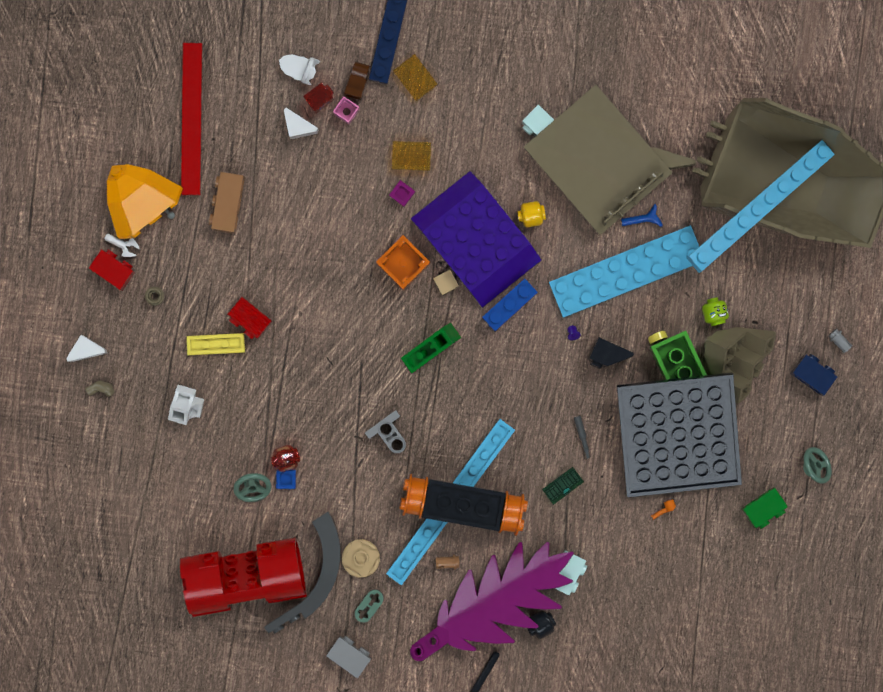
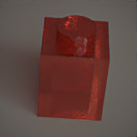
M321 82L303 97L317 114L334 100L332 97L334 92L328 84L324 86Z

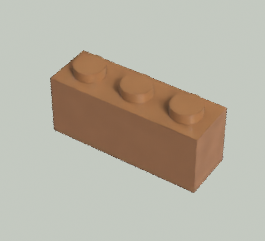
M221 172L220 176L216 177L215 187L218 188V191L212 200V206L215 209L214 214H210L209 225H212V230L236 234L245 180L243 175Z

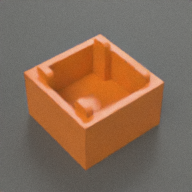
M402 235L376 261V264L404 291L430 265V261Z

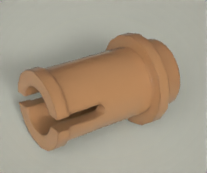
M454 554L452 557H436V569L454 568L456 570V568H460L459 556Z

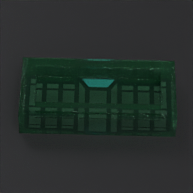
M571 467L544 487L542 491L554 505L584 483L576 470Z

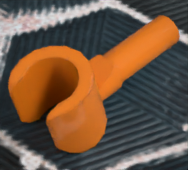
M674 500L665 501V508L651 515L653 520L666 512L673 511L676 507Z

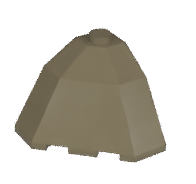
M735 327L716 331L705 340L704 356L711 375L733 373L736 404L742 402L750 394L753 378L759 377L764 367V364H762L763 359L768 354H771L774 348L776 332Z

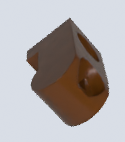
M355 61L344 92L345 96L362 100L370 65Z

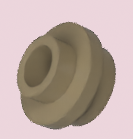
M150 287L145 293V299L148 304L157 306L163 302L164 292L159 287ZM153 293L158 294L156 300H153L151 297Z

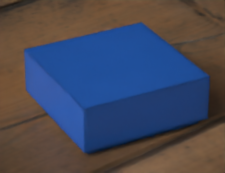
M276 470V489H296V470Z

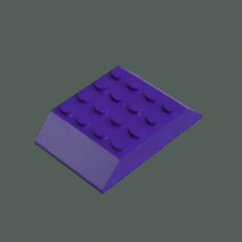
M471 171L411 218L413 223L482 308L542 260L531 243Z

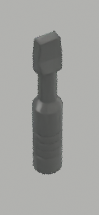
M581 416L574 417L576 429L588 459L590 454L586 441V432Z

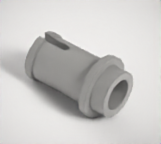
M835 329L828 335L829 341H833L844 354L853 345L841 334V330Z

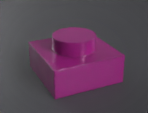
M400 180L389 196L405 207L416 191Z

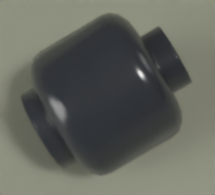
M541 610L529 617L538 625V628H527L531 636L535 635L538 639H542L554 632L556 622L550 612L546 613Z

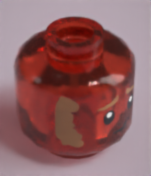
M291 445L274 449L273 457H270L273 468L277 467L280 472L295 469L298 466V462H300L297 448H293Z

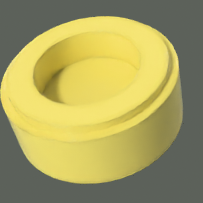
M660 331L649 336L648 341L650 345H654L664 341L668 336L665 331Z

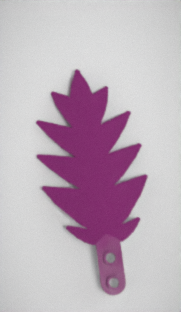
M519 542L508 562L502 581L496 555L491 556L479 587L478 596L473 572L468 570L458 588L450 612L448 610V601L444 600L437 618L438 627L412 645L410 649L412 658L416 661H423L446 644L461 650L476 651V648L466 640L493 644L515 643V640L494 622L523 628H538V625L517 606L534 609H562L560 604L537 590L559 588L573 583L572 579L559 573L568 564L574 552L560 553L549 557L550 543L546 542L534 554L524 569L523 543ZM433 637L436 639V643L434 645L432 644ZM418 648L421 649V654H420V655L417 654V649H418Z

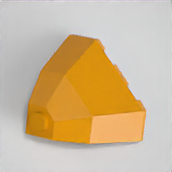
M129 164L112 166L107 179V205L117 237L119 239L136 238L141 234L140 230L148 223L151 226L162 217V212L169 207L172 209L178 204L183 188L149 169Z

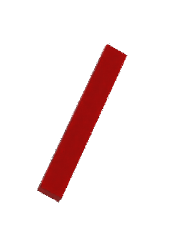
M183 43L181 187L183 189L181 195L201 196L202 43Z

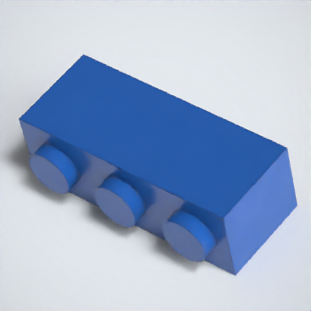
M524 278L491 308L482 319L496 332L538 292Z

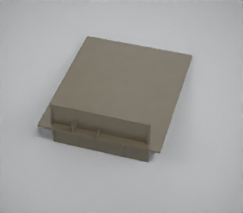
M597 85L592 87L524 146L525 150L599 235L604 233L672 174V171Z

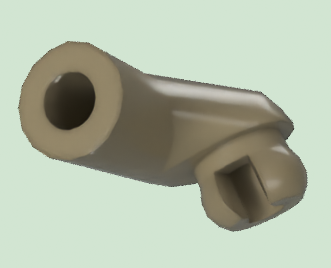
M101 380L85 388L89 396L101 392L110 397L115 392L111 383Z

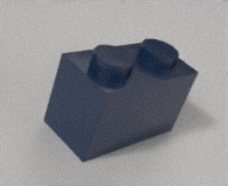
M803 355L790 374L819 395L824 396L837 379V376L834 374L835 371L827 365L823 367L819 364L820 360L814 355Z

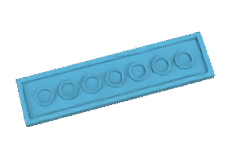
M690 225L550 281L549 285L564 318L693 266L687 257L699 247V244Z

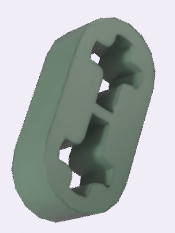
M374 589L365 596L355 611V618L359 622L365 623L372 618L384 600L383 593ZM379 594L380 602L375 601L372 606L369 605L372 599L370 595ZM368 606L370 608L367 611L368 618L363 617L361 619L358 611H363Z

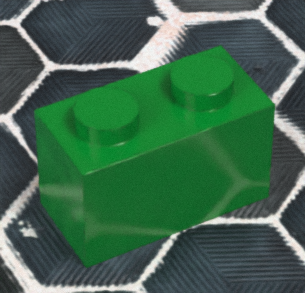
M772 487L741 508V510L754 528L759 527L762 529L770 523L768 520L774 516L778 518L786 513L784 509L788 506L776 488Z

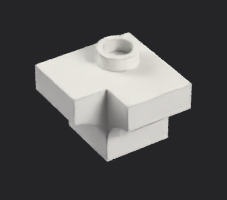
M177 385L170 406L168 420L187 425L189 419L193 417L200 418L204 399L195 397V389Z

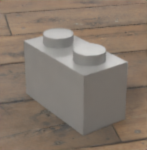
M346 635L344 638L340 636L326 656L358 679L371 660L370 652L363 647L358 649L353 645L354 641Z

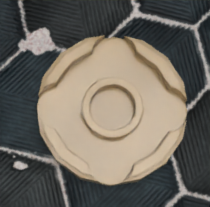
M364 539L350 542L342 554V564L345 570L350 575L358 578L373 574L380 562V553L377 547L372 542Z

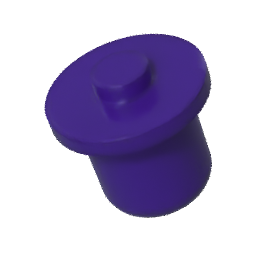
M572 325L567 328L569 340L580 338L581 334L577 331L576 326Z

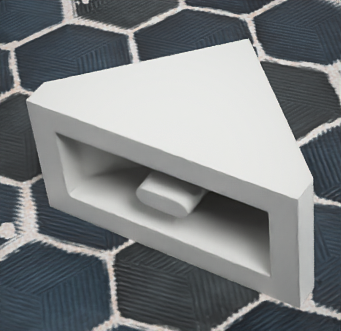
M288 108L284 109L290 139L318 133L319 129Z
M81 335L69 353L67 362L107 354V350Z

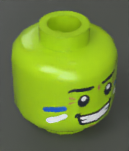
M718 297L708 299L707 304L702 306L705 322L711 324V326L726 323L725 320L729 318L726 302L723 300L719 301Z

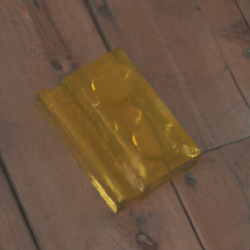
M415 54L393 70L415 101H418V99L438 86L437 82Z
M393 141L392 170L430 171L431 143Z

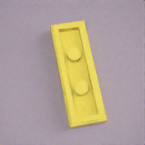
M244 333L186 336L188 356L245 353Z

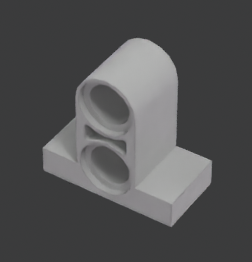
M396 410L365 432L369 439L378 433L388 448L394 453H401L406 448L404 438L392 423L401 417ZM383 424L391 426L390 434H382L381 426ZM399 439L402 441L403 447L401 450L393 449L392 442Z

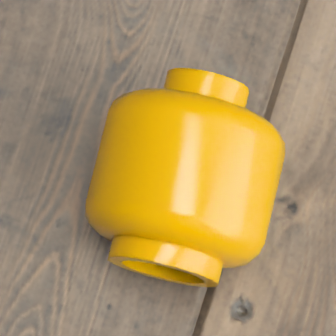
M538 201L523 203L521 210L517 211L519 222H523L526 228L540 226L543 220H546L544 205H540Z

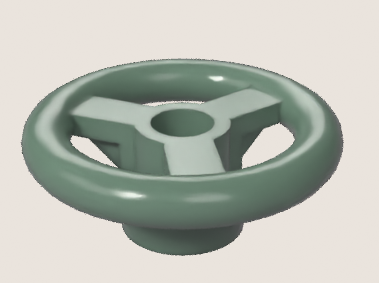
M808 448L803 458L804 472L817 483L823 484L828 482L832 475V468L828 457L819 448ZM812 453L818 454L823 461L821 462L816 459ZM826 467V475L824 478H821V470Z
M250 473L240 477L235 482L233 491L235 496L242 501L257 502L269 495L272 485L266 476ZM259 480L266 484V488L260 485ZM244 482L245 487L242 491H239L240 485ZM249 493H261L257 496H246Z

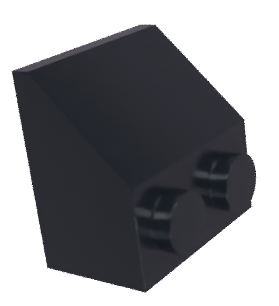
M598 337L587 360L591 361V366L601 369L602 367L605 368L633 357L634 353Z

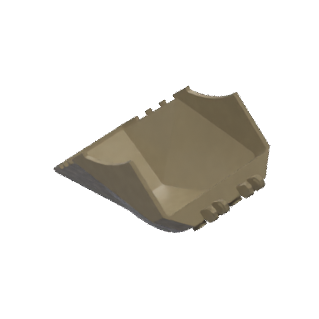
M743 98L728 115L724 125L711 121L710 125L713 128L722 130L720 136L713 132H707L706 137L718 141L711 161L699 156L696 160L700 164L707 165L708 169L706 172L700 168H693L692 170L693 173L704 177L700 187L703 207L733 218L818 142L823 140L835 155L755 225L798 238L866 248L872 247L883 218V162L878 161L870 151L865 150L859 145L857 140L852 139L844 132V129L826 120H821L788 108L768 98Z

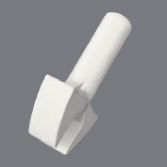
M110 234L105 236V241L122 248L123 253L121 256H137L130 253L127 246H134L140 250L139 245L133 238L125 242Z

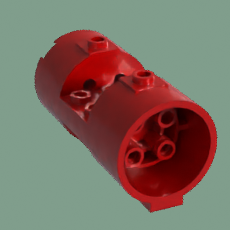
M296 537L257 544V551H248L241 554H230L222 557L220 551L180 558L183 594L189 614L196 617L231 610L230 604L263 598L268 603H275L307 597L301 554Z

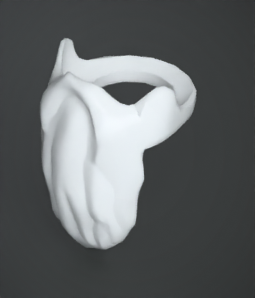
M293 54L285 55L279 60L280 68L286 75L300 80L304 84L312 85L309 80L314 78L316 73L315 65L320 63L319 60L313 57L307 59Z

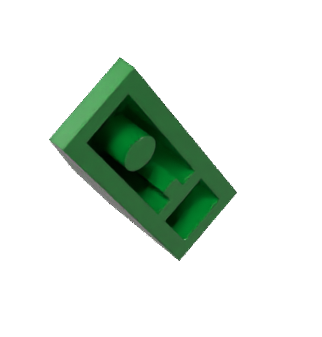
M449 323L405 354L401 359L412 374L460 340L461 336L452 323Z

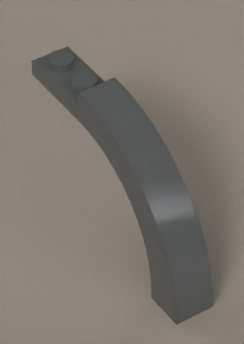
M329 511L312 522L320 537L323 550V564L318 582L309 596L301 603L264 627L268 633L271 631L274 634L284 628L282 624L288 620L292 623L300 618L299 613H302L306 619L321 606L331 592L340 569L341 544L338 529Z

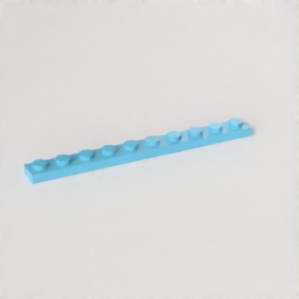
M823 140L818 142L687 257L688 261L699 273L702 272L835 154Z
M499 419L453 483L474 487L515 429ZM426 518L386 574L402 585L448 522Z

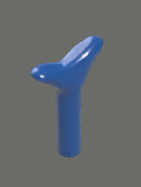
M656 204L653 205L646 215L621 219L622 226L651 222L662 227L663 224L656 215Z

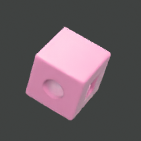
M343 96L333 113L347 124H350L360 109L358 105ZM345 108L350 109L349 115L343 114Z

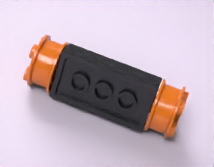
M412 474L409 475L408 479H404L403 490L406 493L405 498L401 497L399 509L403 510L402 516H405L406 513L418 515L419 519L422 517L498 531V533L502 531L513 532L514 536H517L519 531H523L524 520L522 519V514L526 512L528 501L524 500V494L515 496L508 494V491L504 493L428 479V477L425 479L412 477Z

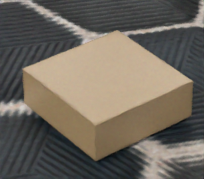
M451 270L433 278L442 295L459 287Z

